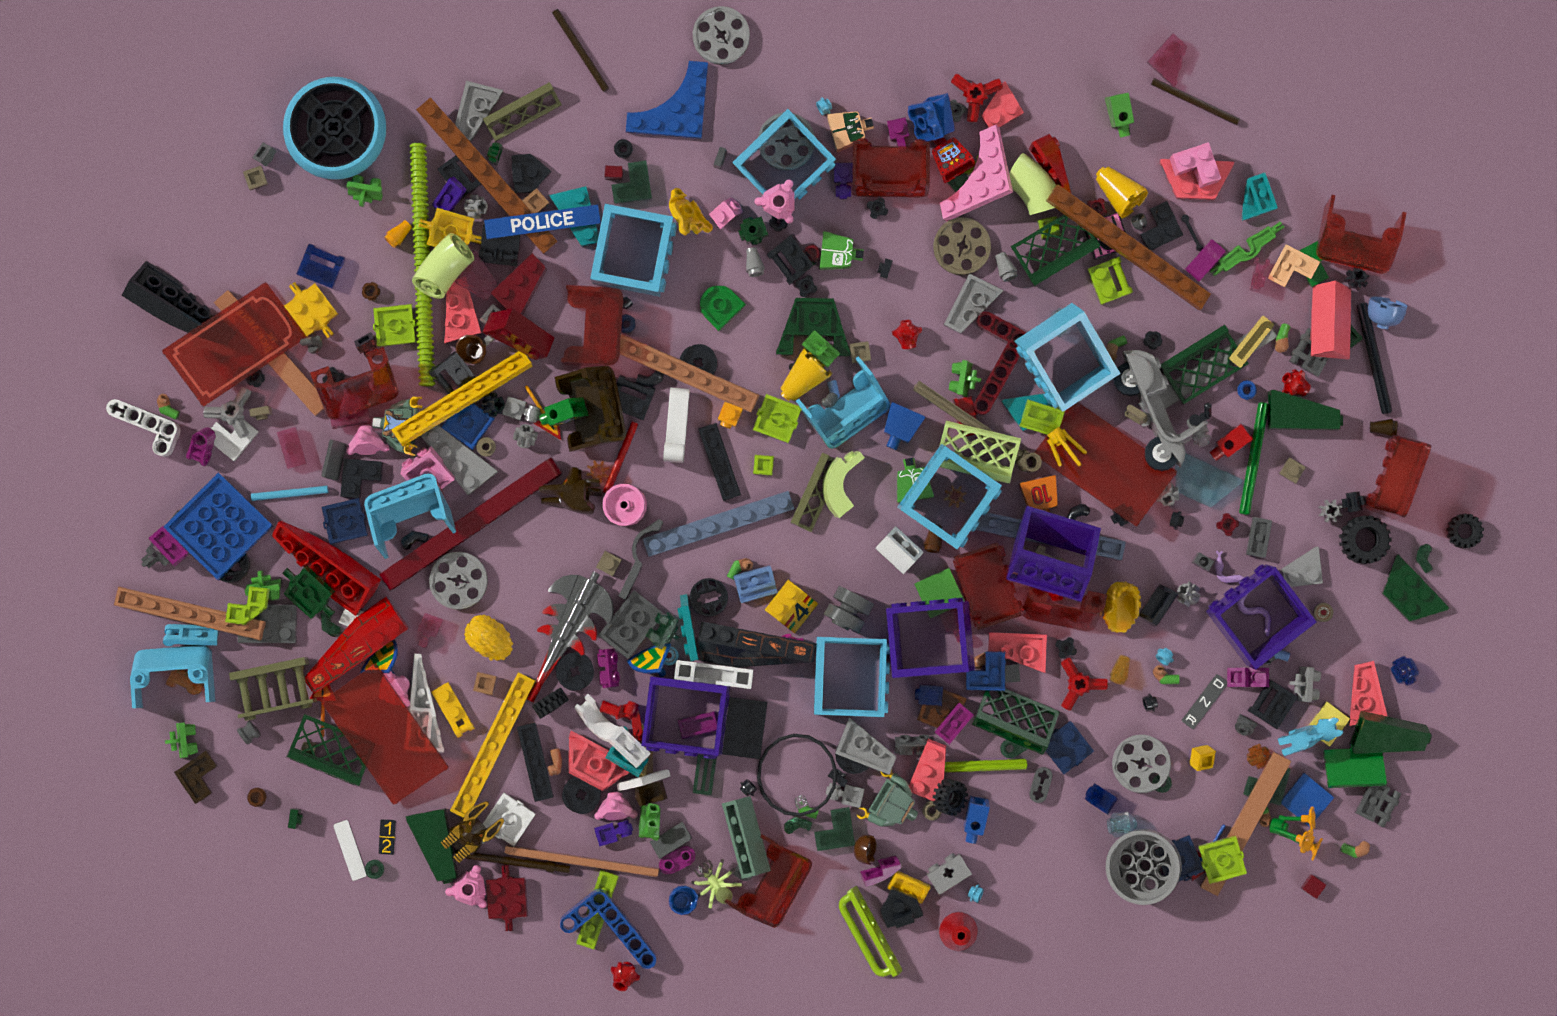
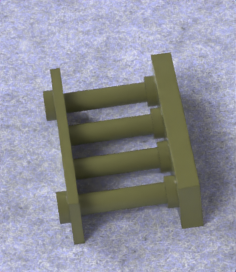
M308 657L229 673L230 680H236L239 683L245 713L238 714V718H244L245 721L256 719L258 714L296 706H300L301 709L312 707V703L317 702V699L308 698L303 673L304 665H309ZM293 668V671L296 673L301 701L290 703L284 673H286L285 669ZM271 672L277 675L282 705L271 707L265 678L267 673ZM252 676L258 679L264 708L257 711L252 710L247 686L248 677Z

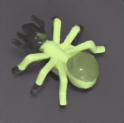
M721 859L715 875L712 874L713 864L710 860H708L710 867L705 862H703L704 868L699 865L698 869L702 874H699L696 869L694 870L698 877L708 878V881H691V884H710L709 887L698 894V897H701L711 890L709 909H712L714 895L718 902L727 904L733 897L732 891L727 887L742 886V883H726L724 880L735 872V868L731 869L721 878H718L724 859Z

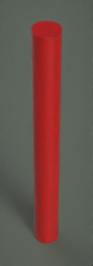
M632 421L604 487V493L612 488L639 425L638 423Z

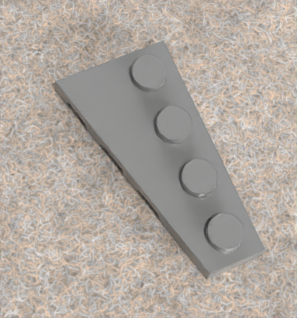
M439 425L421 435L429 447L431 446L443 459V464L455 476V480L467 495H470L498 473L496 469Z

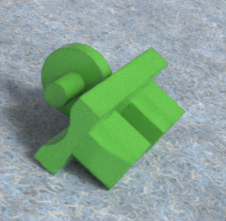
M355 175L351 181L347 182L348 195L353 196V200H358L360 207H364L365 202L372 203L373 200L382 201L381 179L372 178L370 185L363 184L364 177Z
M815 330L801 344L827 368L840 354Z
M962 360V363L952 364V373L959 374L960 377L959 381H950V391L962 397H968L969 389H975V383H981L982 379L976 377L977 370H972L973 363Z
M258 571V577L251 578L252 584H247L244 590L245 595L248 596L249 586L270 589L269 600H277L280 598L281 578L271 580V575L264 576L263 571Z
M185 722L176 723L177 739L175 731L169 732L170 740H165V744H171V751H176V743H178L179 758H185L188 755L198 753L197 743H187L186 736L196 735L195 725L185 724Z
M649 803L647 806H641L640 838L646 837L658 841L661 810L659 805Z

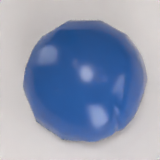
M686 885L678 886L669 895V907L674 913L679 915L689 914L697 907L698 894L691 887Z

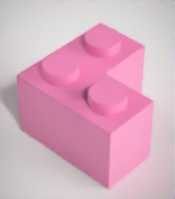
M1209 142L1172 154L1169 158L1175 176L1194 170L1199 188L1217 183L1221 179Z

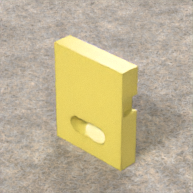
M1325 702L1320 712L1315 715L1309 725H1317L1320 719L1335 717L1339 719L1336 723L1337 729L1343 730L1350 718L1330 703ZM1337 737L1329 742L1322 739L1321 741L1330 747Z

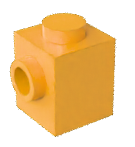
M724 402L718 417V421L721 422L720 425L731 429V427L736 428L743 409Z

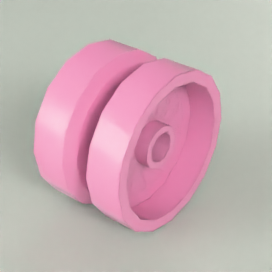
M618 484L606 492L603 498V511L612 523L619 526H632L644 518L647 511V500L639 488L630 484ZM623 501L627 502L628 504L627 508L625 509L621 507L623 505Z

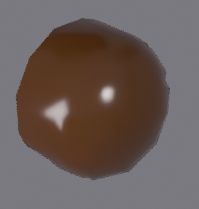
M464 335L459 338L456 344L457 354L467 364L480 363L487 353L485 342L475 335Z
M866 834L862 835L855 842L853 851L855 858L859 862L871 865L870 862L875 861L873 856L877 849L876 839L874 836Z

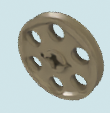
M959 217L947 221L940 227L934 238L933 251L937 262L943 269L955 275H969L978 271L986 263L991 251V241L988 232L979 222L970 218ZM960 223L963 226L962 232L955 233L952 230L953 224ZM973 228H978L981 231V236L977 239L973 238L970 234ZM964 236H966L964 242L965 246H967V249H963L959 257L958 255L960 252V248L957 246V244H960L963 241ZM939 237H948L949 244L941 246L938 242ZM979 246L983 247L986 251L983 257H978L975 254V249ZM946 254H950L954 258L953 263L950 265L943 262V257ZM962 261H971V269L964 270L961 266Z

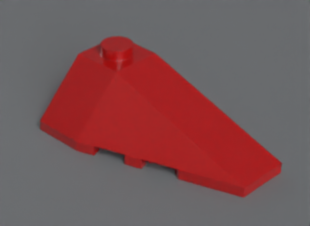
M1047 134L1033 141L1029 150L1037 163L1049 174L1056 185H1060L1071 193L1059 149L1060 143L1057 138Z

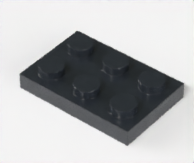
M729 697L722 755L760 759L768 702Z

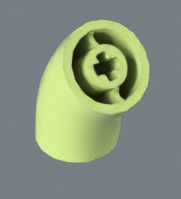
M1022 153L1009 173L1012 189L1022 198L1030 215L1055 208L1046 200L1056 184L1036 161Z
M449 233L420 265L412 278L413 285L430 297L444 298L458 276L474 261L473 253L460 237L454 233Z

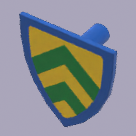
M395 639L373 653L365 662L360 673H390L391 671L395 674L392 671L398 655V646Z
M671 643L644 649L627 660V663L637 672L658 673L660 677L666 675L663 665Z

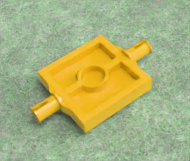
M437 208L431 222L422 219L419 221L424 224L419 223L418 227L429 229L427 241L429 246L436 247L449 233L456 234L467 246L470 241L481 245L479 240L482 237L472 234L474 218Z
M296 282L292 283L294 287L290 285L289 288L295 296L293 300L284 306L305 335L309 337L314 332L322 330L327 339L330 338V335L333 336L334 333L328 327V324L339 314L318 286L314 283L308 289L301 291Z

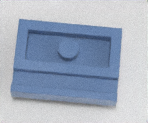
M770 565L733 576L741 603L778 593Z

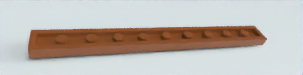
M431 97L416 109L509 216L532 214L531 210ZM549 231L526 234L542 254H545L558 242Z
M1058 184L1054 187L1046 202L1197 310L1203 308L1211 293Z

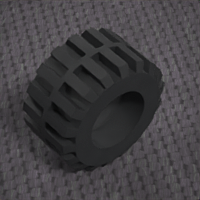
M1370 515L1356 517L1348 521L1347 525L1342 528L1343 532L1339 536L1341 538L1339 544L1343 548L1341 551L1347 555L1349 560H1353L1355 563L1369 564L1377 562L1386 556L1387 550H1390L1389 542H1392V537H1389V534L1391 532L1389 529H1386L1387 525L1385 522L1382 523L1379 518H1374V516ZM1366 528L1370 530L1375 537V544L1370 551H1362L1356 544V534L1360 529Z

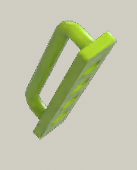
M857 886L852 887L839 901V910L872 971L880 977L890 974L892 977L899 975L903 971L860 890ZM852 901L887 968L881 969L878 966L846 907L848 902Z

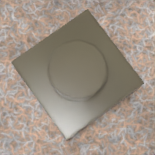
M262 166L243 172L250 191L268 185Z
M868 341L849 344L852 363H858L855 359L858 356L863 362L871 361Z
M270 406L249 409L250 417L256 418L257 421L266 420L269 415H273Z
M1289 457L1279 475L1296 484L1306 467Z
M604 551L596 568L613 577L622 560Z

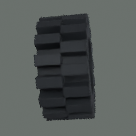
M1467 513L1453 517L1447 524L1449 525L1448 528H1446V531H1448L1447 538H1450V543H1453L1455 547L1463 549L1474 547L1477 543H1480V539L1484 535L1482 534L1484 528L1481 526L1482 522L1478 521L1479 518ZM1461 524H1468L1472 528V534L1467 539L1462 538L1458 533V528Z
M560 687L532 705V707L541 719L568 702L569 699Z
M943 779L941 783L937 784L938 789H934V792H936V795L932 797L935 799L933 801L934 808L941 813L956 816L957 813L962 812L961 808L964 809L966 807L964 802L967 803L968 801L965 799V797H968V793H966L967 787H964L965 785L959 781Z

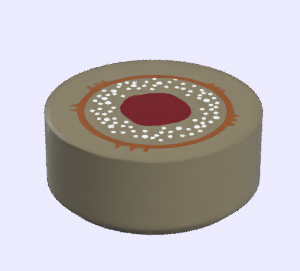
M1319 603L1313 609V616L1319 622H1327L1333 617V609L1327 603Z

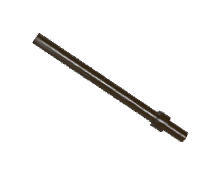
M477 852L474 855L465 857V859L546 870L548 873L561 872L569 874L570 866L555 864L553 861H547L546 863Z

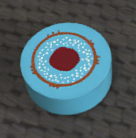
M670 647L664 662L665 665H673L678 660L679 654L674 647Z

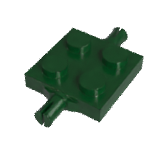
M306 566L297 575L292 573L289 568L283 571L282 574L290 580L289 587L283 594L310 619H313L320 611H323L329 618L335 614V611L327 605L335 591L311 568Z

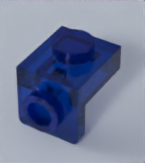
M919 685V689L915 688V700H918V704L942 706L943 686Z
M1095 783L1088 788L1085 794L1087 802L1107 815L1118 800L1117 797Z

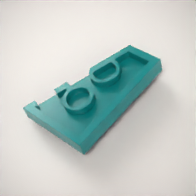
M586 186L549 195L558 210L591 205ZM596 224L570 228L581 247L598 242L599 236Z
M688 594L680 595L681 607L677 609L679 619H683L684 625L681 626L682 637L687 639V644H684L685 654L690 656V661L698 660V653L692 628Z

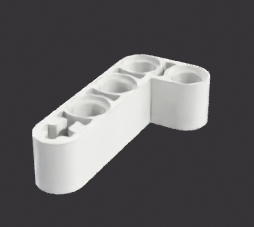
M670 388L664 462L684 463L690 389Z
M114 399L108 402L106 409L109 415L157 434L152 446L155 454L163 457L172 454L181 432L180 426L177 423L120 400ZM118 406L119 408L124 409L126 411L125 413H121L119 411L114 410V407ZM137 411L139 417L137 420L132 421L131 414ZM155 418L157 423L155 427L150 428L149 420ZM169 425L174 426V432L171 435L166 433ZM162 443H166L167 450L161 453L159 446Z

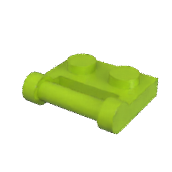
M1120 257L1087 269L1101 305L1133 293L1132 287H1129L1120 263L1122 261ZM1111 266L1114 267L1122 288L1119 292L1116 290L1108 269Z

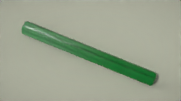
M1264 402L1258 403L1253 440L1251 442L1239 513L1243 515H1249L1251 511L1269 404Z

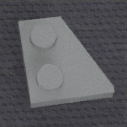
M1319 547L1312 548L1281 569L1282 576L1290 587L1323 583Z

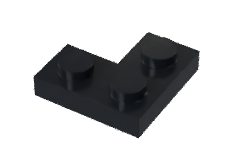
M1168 201L1149 209L1157 227L1140 235L1146 248L1152 251L1183 236V232Z
M344 458L340 497L361 498L362 480L381 481L383 462Z

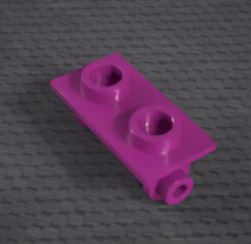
M615 648L599 650V654H597L598 666L605 667V671H599L600 685L602 684L603 688L618 687L620 674L617 670L618 655Z

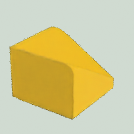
M1208 745L1192 748L1190 766L1196 771L1213 768L1216 751Z

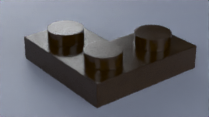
M208 750L174 772L195 804L212 794V791L202 777L218 767Z

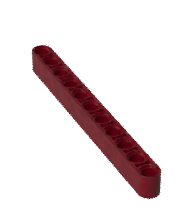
M552 457L545 460L454 523L455 533H452L449 527H447L384 570L379 576L389 591L395 589L539 490V487L552 482L563 472Z

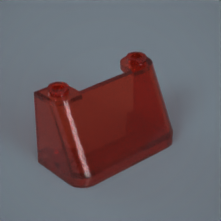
M865 138L853 141L852 195L857 197L908 198L928 196L930 187V142L916 139L910 146H872V143Z

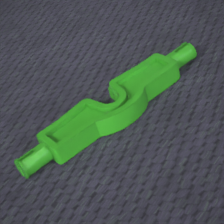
M1279 221L1270 228L1268 226L1259 233L1249 237L1246 242L1250 252H1245L1240 245L1236 246L1218 261L1219 264L1209 270L1210 273L1214 272L1212 275L1215 277L1221 271L1226 272L1239 262L1253 259L1260 252L1262 246L1274 239L1277 232L1284 229V225L1280 226L1282 223Z

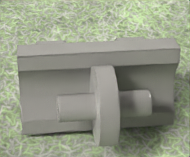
M1299 666V674H1296L1295 681L1289 682V685H1295L1294 693H1297V701L1312 702V700L1319 699L1320 691L1319 689H1313V681H1320L1321 672L1314 670V667Z

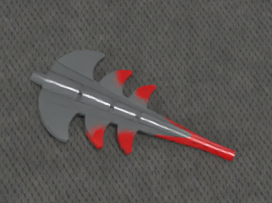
M593 571L589 579L580 575L563 576L556 580L548 589L551 593L555 592L564 596L567 602L566 604L550 605L542 611L543 614H550L556 617L559 623L558 625H543L537 629V632L550 636L552 641L527 700L534 703L542 685L568 647L575 649L580 655H585L583 642L577 636L578 632L588 634L593 641L597 640L596 626L589 617L591 613L600 615L607 623L611 622L614 612L613 601L607 590L596 583L600 574Z

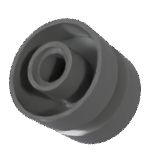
M838 586L833 597L841 605L837 606L829 603L824 615L832 619V623L847 631L851 629L860 633L865 622L857 614L861 613L869 616L874 604Z

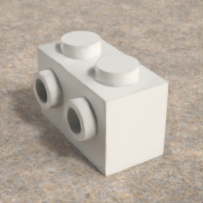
M896 526L876 547L903 574L924 553Z

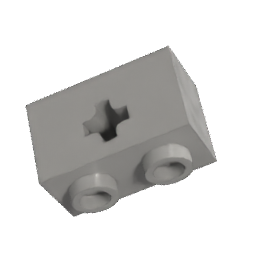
M952 853L944 858L945 862L941 865L936 863L928 868L929 872L926 874L939 895L972 875L959 853L956 855ZM945 868L953 869L951 877L943 876Z

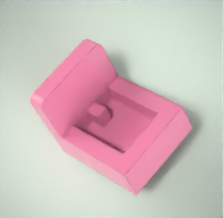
M731 197L724 200L709 215L717 226L722 229L736 216L741 215L743 211L739 202Z

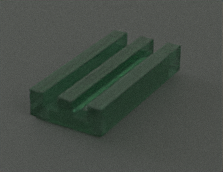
M698 755L693 793L712 796L717 759L703 758L704 755ZM701 759H704L701 790H697ZM711 760L712 768L709 789L705 791L708 762Z

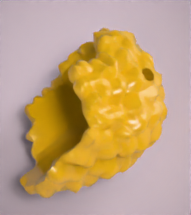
M1126 581L1115 582L1110 585L1104 597L1102 607L1104 611L1103 619L1105 624L1108 625V629H1111V632L1126 633L1127 629H1130L1131 625L1135 624L1134 619H1137L1139 616V608H1141L1140 591L1138 587Z
M486 615L474 616L467 624L464 633L465 640L476 652H479L484 657H489L490 661L493 659L496 661L500 659L505 660L511 654L513 642L511 641L510 633L504 628L503 624Z

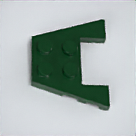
M795 298L776 350V355H793L794 336H809L815 330L821 336L834 337V348L840 353L838 357H851L834 298Z

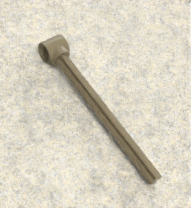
M921 381L915 384L913 390L962 424L994 432ZM989 437L986 439L993 445L997 443L994 438ZM1010 442L1003 444L1007 451L1015 448V445ZM1019 449L1015 463L1023 472H1035L1041 467L1042 460L1036 453H1030L1026 449ZM1028 458H1031L1033 461L1031 467L1027 465Z

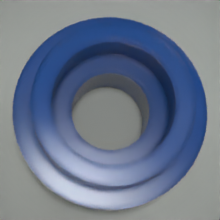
M1243 381L1237 387L1239 397L1244 400L1252 399L1256 395V386L1251 381ZM1244 387H1248L1250 389L1249 394L1244 393Z

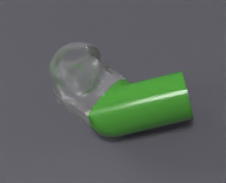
M798 795L795 798V806L799 813L814 809L809 807L805 795ZM818 811L804 816L816 819Z

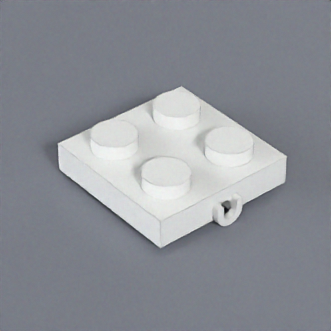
M503 793L483 825L487 828L500 818H504L505 821L495 837L498 839L502 838L512 846H515L536 813L525 807L524 803L519 800L516 801L506 793Z

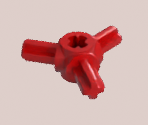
M956 74L951 80L953 85L964 92L963 96L966 97V103L969 104L967 121L972 123L978 121L980 105H983V101L988 98L987 95L1003 89L1000 79L982 85V83H970L959 74ZM975 90L981 93V95H977V98H973V95L970 96Z
M1071 658L1061 662L1063 669L1069 677L1067 680L1069 683L1067 689L1069 691L1061 704L1064 709L1071 711L1078 697H1082L1084 693H1089L1090 690H1107L1108 680L1106 678H1089V676H1084L1082 672H1078ZM1082 679V684H1084L1083 688L1079 687L1078 689H1076L1075 686L1077 685H1075V681H1080Z

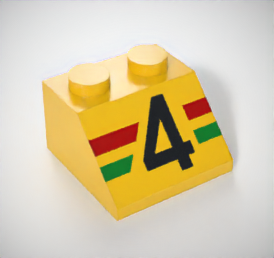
M787 580L765 611L795 634L818 603L790 580Z

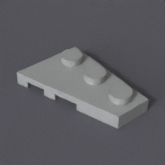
M466 81L455 125L470 142L484 123L483 118L490 114L503 94V90Z
M969 274L944 326L961 334L1004 290Z
M849 717L835 754L890 775L896 756Z

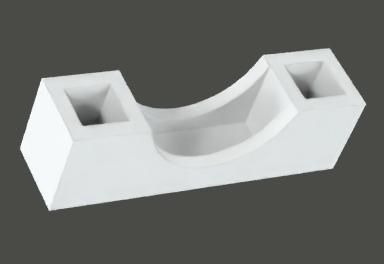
M677 660L674 679L751 689L753 670Z

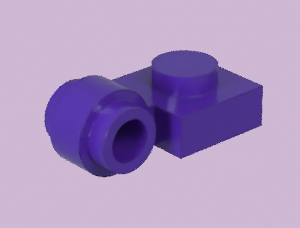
M835 163L834 183H841L840 186H836V197H839V199L851 197V186H847L846 183H853L854 163Z
M629 820L617 823L618 827L616 829L614 823L594 828L599 847L619 841L617 834H621V838L633 835V827Z

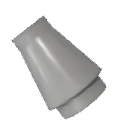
M757 248L747 249L746 272L749 274V277L763 275L765 267Z
M1006 252L995 256L999 276L1003 279V282L1015 279L1018 276L1016 273L1018 270L1008 258Z

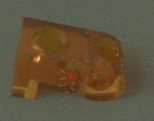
M183 669L172 670L165 685L172 688L178 684L186 688L193 695L200 694L205 689L204 683H193L188 677V672Z

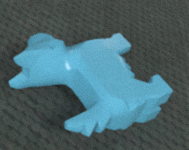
M1335 717L1320 719L1317 725L1293 729L1288 732V736L1278 738L1279 745L1292 744V746L1282 749L1283 755L1287 756L1314 746L1321 739L1329 742L1335 737L1341 736L1343 731L1337 729L1336 726L1339 719Z

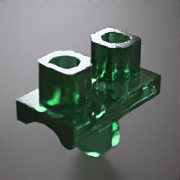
M658 612L655 622L660 624L657 631L650 628L646 633V637L657 648L662 650L665 643H670L673 638L679 639L680 636L676 634L679 628L676 624L679 619L669 612L667 614Z

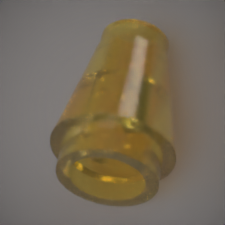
M1119 655L1109 674L1111 682L1124 685L1125 681H1128L1129 657Z

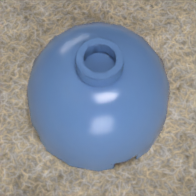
M1371 297L1369 299L1368 315L1374 323H1377L1378 328L1388 329L1389 326L1400 324L1404 319L1407 304L1398 300L1395 303L1390 301V298Z

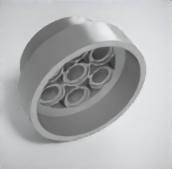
M1137 829L1124 834L1112 845L1106 859V875L1113 890L1124 900L1139 905L1157 903L1166 898L1177 886L1182 871L1181 857L1174 843L1164 834L1151 829ZM1137 841L1145 843L1146 848L1144 851L1136 848ZM1155 847H1162L1164 849V856H1157L1155 854ZM1124 854L1131 856V864L1123 862L1122 857ZM1141 861H1149L1151 864L1150 869H1143ZM1160 866H1167L1169 868V874H1161ZM1129 873L1136 875V883L1128 881L1127 875ZM1153 879L1156 883L1155 888H1148L1146 880Z

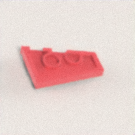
M466 278L455 280L446 293L445 344L457 341L464 335H478L482 333Z
M989 632L988 651H1005L1006 659L1045 673L1047 635Z
M1374 661L1354 665L1349 726L1356 725L1361 711L1387 716Z
M931 739L927 740L909 783L913 794L931 801L935 800L932 798L933 795H936L934 789H938L937 784L941 783L944 779L946 745Z

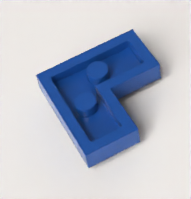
M986 651V670L966 672V690L1005 691V651Z

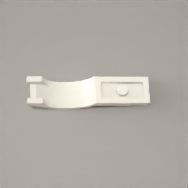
M587 694L585 696L586 701L581 706L577 704L574 707L596 736L609 742L637 769L651 753L644 746H641L642 744L623 726L619 727L609 722L599 711L596 701Z

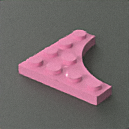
M997 125L979 132L980 151L970 177L956 193L940 202L942 216L946 222L1013 193L1000 128Z

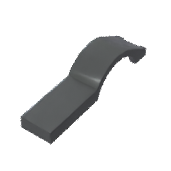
M658 519L635 537L632 545L635 563L619 597L625 600L628 598L643 566L637 555V545L640 538L646 533L660 531L664 523L663 521Z

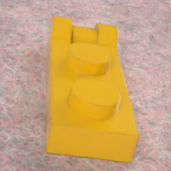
M449 682L431 692L457 738L463 736L464 732L475 729ZM463 719L465 724L459 727L456 722Z

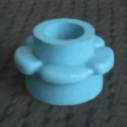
M821 97L816 102L819 112L822 116L827 113L830 114L832 109L830 101Z
M1164 648L1157 651L1156 659L1163 665L1167 666L1170 662L1174 661L1172 658L1173 653L1169 649Z
M979 884L976 887L972 886L968 893L970 902L978 903L984 889L979 887Z

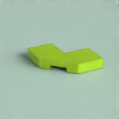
M249 586L247 605L228 603L225 622L243 625L249 623L267 609L270 589Z

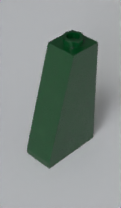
M1277 390L1268 391V430L1337 431L1340 429V426H1343V415H1340L1339 409Z
M1361 711L1349 745L1355 754L1425 751L1427 744L1431 742L1432 734L1427 725Z
M446 808L405 816L437 882L442 881L443 884L454 882V878L458 877L453 845L446 849L441 843L450 834Z

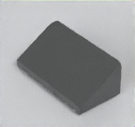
M332 439L329 441L321 474L322 477L336 481L339 479L347 444Z
M682 821L661 834L658 841H650V844L660 859L691 840L692 836Z

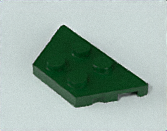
M1397 554L1394 557V563L1391 571H1389L1388 580L1383 588L1382 595L1408 622L1448 610L1449 607Z

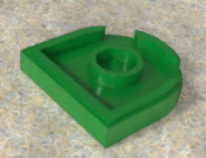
M720 285L708 288L702 294L700 300V309L703 316L718 331L746 306L730 288Z

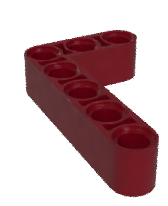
M983 312L978 316L977 326L982 331L1006 343V346L974 402V410L980 416L986 415L991 410L1020 357L1016 350L1018 346L1014 341V337L1026 334L1025 331L990 312ZM984 316L990 318L991 324L984 326L981 323V318ZM1005 326L1008 332L1006 335H1000L997 328ZM1006 352H1013L1015 359L1008 361L1005 358ZM996 369H1004L1006 372L1005 377L999 378L996 375ZM988 385L996 387L997 391L995 394L991 395L986 391ZM980 401L985 402L987 410L980 411L977 408V403Z

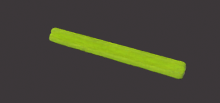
M1026 759L945 762V773L1027 769Z

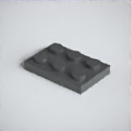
M634 590L612 617L611 622L607 623L598 636L629 659L664 613Z
M268 604L267 609L254 618L266 621L262 640L238 635V643H297V606Z

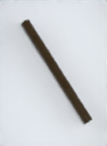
M559 9L552 12L553 16L603 92L609 89L607 83Z
M1156 78L1151 83L1152 86L1235 125L1240 120V118Z

